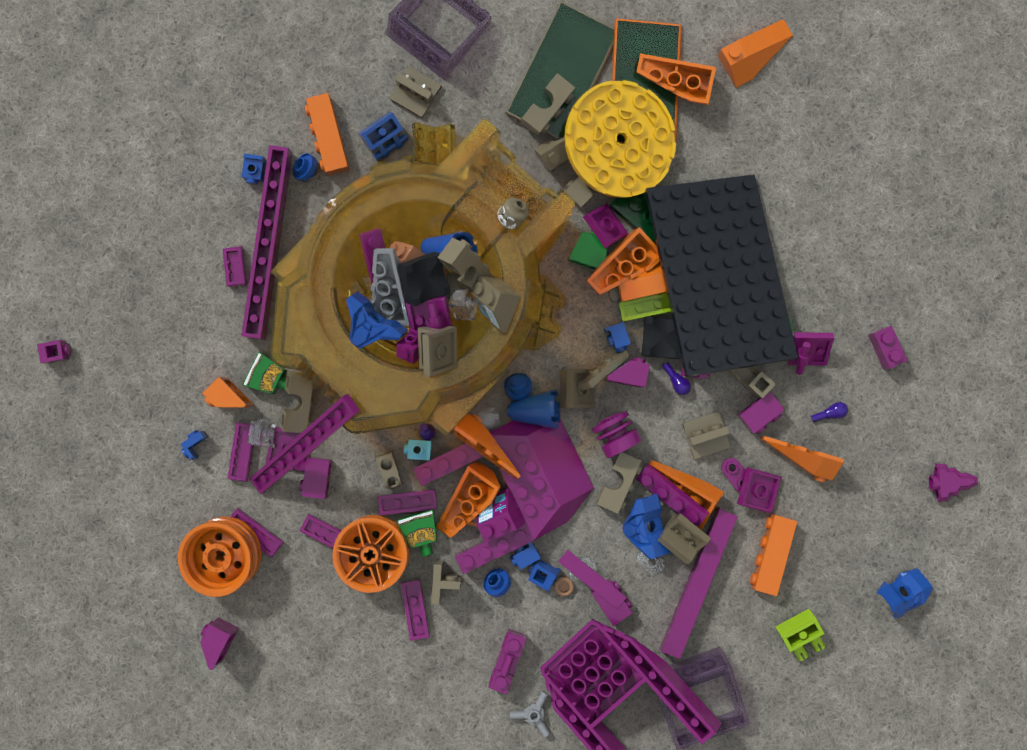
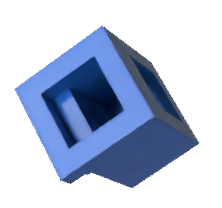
M244 154L241 177L249 184L257 185L258 182H263L266 159L263 156ZM251 166H255V170L253 172H250Z
M624 322L604 329L605 333L609 332L610 335L607 336L610 347H614L616 353L627 350L626 346L631 343Z
M533 542L528 543V546L524 545L515 549L516 553L510 556L515 567L519 566L520 570L541 559Z
M540 559L537 563L534 562L528 571L531 575L528 580L549 591L561 569L555 568Z

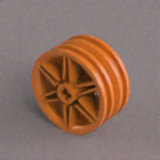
M367 515L354 520L339 533L333 546V564L340 579L352 589L365 593L379 592L392 586L401 577L409 562L410 547L399 524L381 515ZM373 531H378L380 536L378 538L373 537ZM357 536L361 539L359 544L354 542V538ZM388 544H392L394 546L393 551L387 550ZM370 550H373V554H375V556H373L370 559L368 558L369 555H366V553H368ZM350 556H356L357 561L355 563L350 562ZM384 563L389 564L388 570L383 569L382 565ZM365 569H370V576L364 575Z
M229 516L213 518L192 529L182 540L178 551L180 573L185 582L202 595L221 597L231 594L247 583L259 569L262 558L259 538L247 523L238 518ZM236 542L240 543V547L234 548L233 546ZM202 543L206 546L205 550L201 548ZM221 572L226 574L225 578L220 577Z

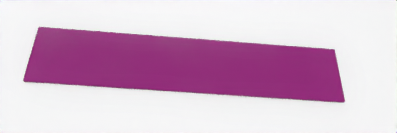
M569 550L558 561L614 608L618 609L627 598Z

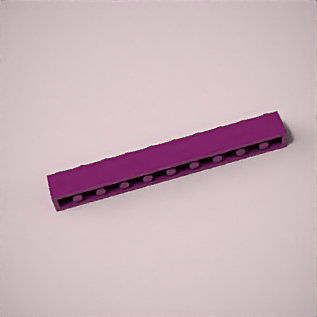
M269 145L241 335L246 338L266 340L293 155L292 151L287 147Z

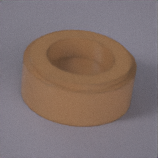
M563 576L555 581L554 588L558 595L568 596L572 593L574 585L570 578Z

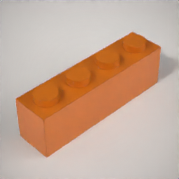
M329 93L306 98L307 105L304 107L307 116H311L312 123L309 126L312 135H316L317 141L314 142L317 153L321 154L322 160H319L322 172L325 171L329 176L350 170Z
M775 514L767 517L765 521L767 531L760 540L761 553L757 554L755 558L756 571L750 577L752 589L774 596L778 595L797 521Z

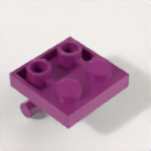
M447 296L430 299L418 306H412L406 302L412 329L418 331V328L423 326L435 329L453 326Z
M794 332L793 338L798 358L789 360L788 365H797L796 374L802 375L807 365L826 366L834 341L833 333Z

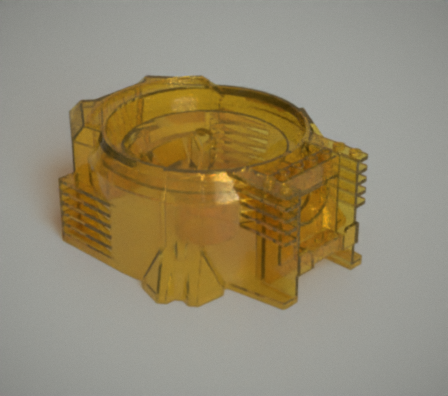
M483 119L440 165L424 164L412 154L402 156L401 160L389 163L385 161L374 163L370 167L369 174L349 184L326 204L311 225L308 233L271 271L279 279L270 350L272 360L282 368L303 371L304 374L302 376L305 379L313 380L311 382L313 387L323 388L321 394L331 397L329 400L331 404H335L341 397L349 394L360 410L343 425L345 430L350 433L361 434L431 422L445 436L449 435L460 421L472 411L510 370L524 349L535 351L560 336L562 326L555 320L556 312L565 308L566 297L547 275L540 274L539 266L569 225L568 218L573 212L575 201L562 188L556 194L552 189L540 186L516 163L515 155L501 143L500 131L487 119ZM501 153L511 161L508 166L501 161ZM545 195L551 198L548 203L542 199ZM512 197L523 200L529 211L528 218L517 229L503 227L497 215L502 204ZM378 228L381 229L385 248H389L391 244L398 241L413 245L421 251V244L426 238L457 232L470 233L474 237L472 239L474 245H477V254L481 257L480 261L490 268L489 272L494 277L500 278L521 295L507 333H502L481 314L473 294L466 291L463 299L454 300V302L448 301L452 324L454 327H457V368L427 377L424 376V369L419 368V360L413 364L397 357L396 343L394 341L377 340L362 348L354 346L350 342L351 316L346 299L351 296V289L356 281L365 291L362 295L365 297L372 296V292L369 291L361 278L370 277L359 234Z

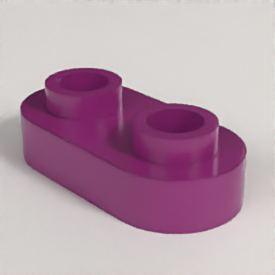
M727 458L722 462L721 470L734 489L740 492L742 487L740 481L744 480L746 470L737 459ZM730 464H733L735 466V469L733 471L729 470Z

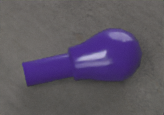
M668 362L662 367L670 376L675 392L678 395L688 394L691 390L690 382L679 373H676Z
M836 402L823 412L811 415L812 422L814 423L826 418H844L848 414V407L843 402Z
M425 423L421 424L419 429L421 439L427 441L433 439L436 434L434 426Z

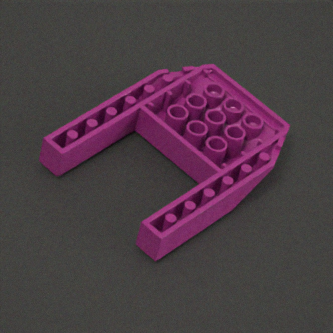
M561 419L560 423L556 420L559 426L556 429L511 421L490 431L492 437L521 475L516 480L500 469L526 523L517 530L486 543L482 541L457 553L455 558L463 574L524 546L567 523L594 489ZM465 443L413 469L421 486L484 456Z
M591 619L540 667L542 676L546 680L547 691H550L553 709L588 750H627L601 720L644 682H647L701 744L711 738L722 724L665 660L635 638L594 619Z

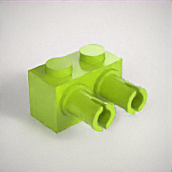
M810 609L775 626L783 643L790 652H794L798 661H803L801 653L807 659L808 653L803 645L809 642L815 652L821 651L818 644L822 650L825 648V643L820 637L825 633Z

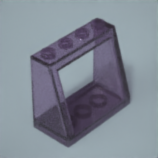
M402 0L389 13L386 35L446 81L489 27L492 16L486 10L476 5L473 0H444L477 26L451 54L408 20L423 0Z
M721 647L670 664L672 669L689 688L723 676L735 710L716 717L722 724L711 738L724 735L735 729H741L750 724L731 664ZM656 694L676 750L686 749L691 745L700 743L687 728L677 731L669 707Z

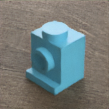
M409 439L408 443L404 444V454L407 455V459L430 461L433 441ZM416 446L421 448V452L418 454L414 452Z

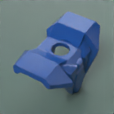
M356 292L346 299L351 316L350 342L357 348L365 347L377 340H400L403 335L407 334V328L398 321L385 319L374 310L370 300L360 292Z
M658 494L636 499L628 518L623 524L625 536L650 560L671 553L670 550L657 541L663 531L660 517L663 510ZM648 522H649V524H650V528H651V531H652V532H649V530H648V528H647Z
M916 568L899 573L895 582L891 584L884 581L877 593L882 595L890 605L891 611L894 613L892 615L894 619H899L908 611L925 604L933 587L920 570ZM899 588H904L908 592V597L903 596Z

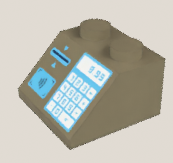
M479 275L472 294L480 312L502 333H507L521 295L500 278Z

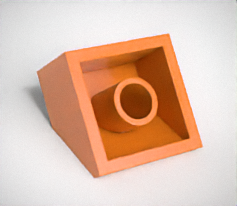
M218 377L202 393L206 397L204 400L211 407L252 408L254 406L242 391L226 377Z

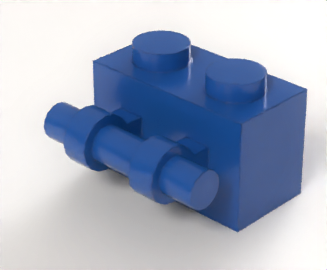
M388 112L358 133L369 150L373 151L375 148H378L379 151L373 155L377 161L383 157L385 159L389 156L390 152L396 148H401L403 143L408 141L405 134L400 137L397 136V133L402 131L403 127L392 112ZM392 138L393 142L384 147L383 143Z

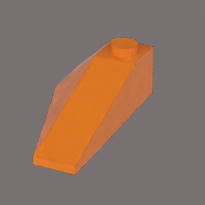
M784 19L745 36L720 50L718 57L735 88L752 80L793 36Z
M640 53L636 73L689 102L709 105L716 67Z
M640 227L632 230L590 275L586 282L600 295L653 269L660 261L656 244Z
M660 261L653 269L618 285L621 302L667 293Z
M467 414L455 427L454 436L518 480L521 475L484 424L481 423L483 420L475 414L472 416Z
M767 436L760 437V440L808 474L814 475V480L824 483L826 479L833 481L844 463V459L836 456L810 451L805 447L791 445L788 442Z
M651 460L649 465L709 512L707 517L698 526L702 530L725 492L704 480Z
M480 461L469 465L436 528L452 538L493 502L501 488L494 471Z

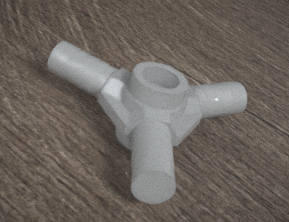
M541 691L536 703L529 705L524 711H510V719H525L526 722L534 726L536 725L543 737L548 736L550 732L543 722L544 710L542 706L549 694Z

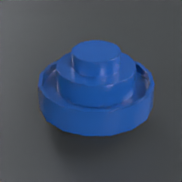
M308 153L301 155L294 163L293 176L302 182L315 176L317 172L316 158Z
M523 373L510 375L504 382L506 395L514 400L526 398L532 391L530 377Z
M493 569L484 579V590L492 597H501L509 590L511 577L503 569Z

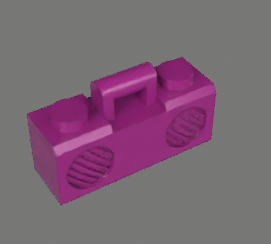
M508 628L488 688L507 695L526 641L525 634Z

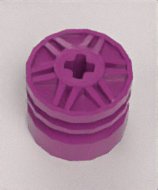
M628 411L615 413L601 420L591 429L593 433L602 430L603 433L597 436L596 439L602 440L606 438L607 442L601 446L606 458L613 457L642 441L637 429L628 431L626 428L633 422L632 419L626 422L622 420L629 416Z

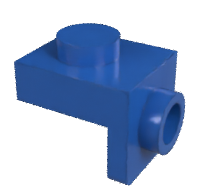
M195 430L187 435V440L181 443L183 447L181 450L186 458H190V460L198 458L193 447L208 438L205 431L198 432V430Z

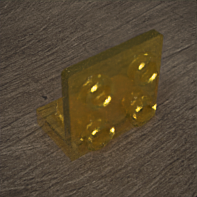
M417 122L412 123L413 157L415 162L434 166L456 163L455 125L447 124L432 127Z

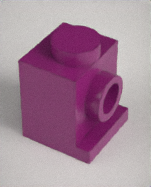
M411 328L409 329V334L396 343V353L398 358L413 364L419 360L418 331Z
M57 340L37 344L40 363L50 364L69 360L68 355H71V347L69 344H66V341Z

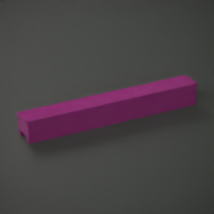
M719 507L716 508L706 533L711 539L708 544L699 550L660 647L662 653L669 654L678 659L682 656L738 517Z

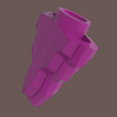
M935 463L934 475L929 476V489L935 491L938 502L949 501L951 496H957L961 490H968L978 484L976 476L969 473H960L956 468H948L947 464Z

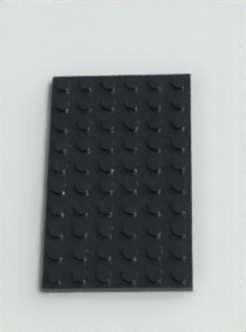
M755 174L646 188L645 195L685 377L797 359L796 346Z

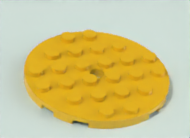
M626 80L603 82L585 92L573 105L568 115L565 126L567 156L576 174L595 191L617 198L637 196L646 192V188L655 187L668 173L676 151L675 126L668 109L651 90H646L639 86L638 83ZM618 134L624 136V144L617 143Z

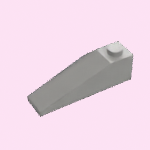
M394 248L375 249L372 273L374 274L373 284H371L372 300L370 302L374 310L385 319L398 321L403 326H410L406 308L407 300L398 264L401 262Z

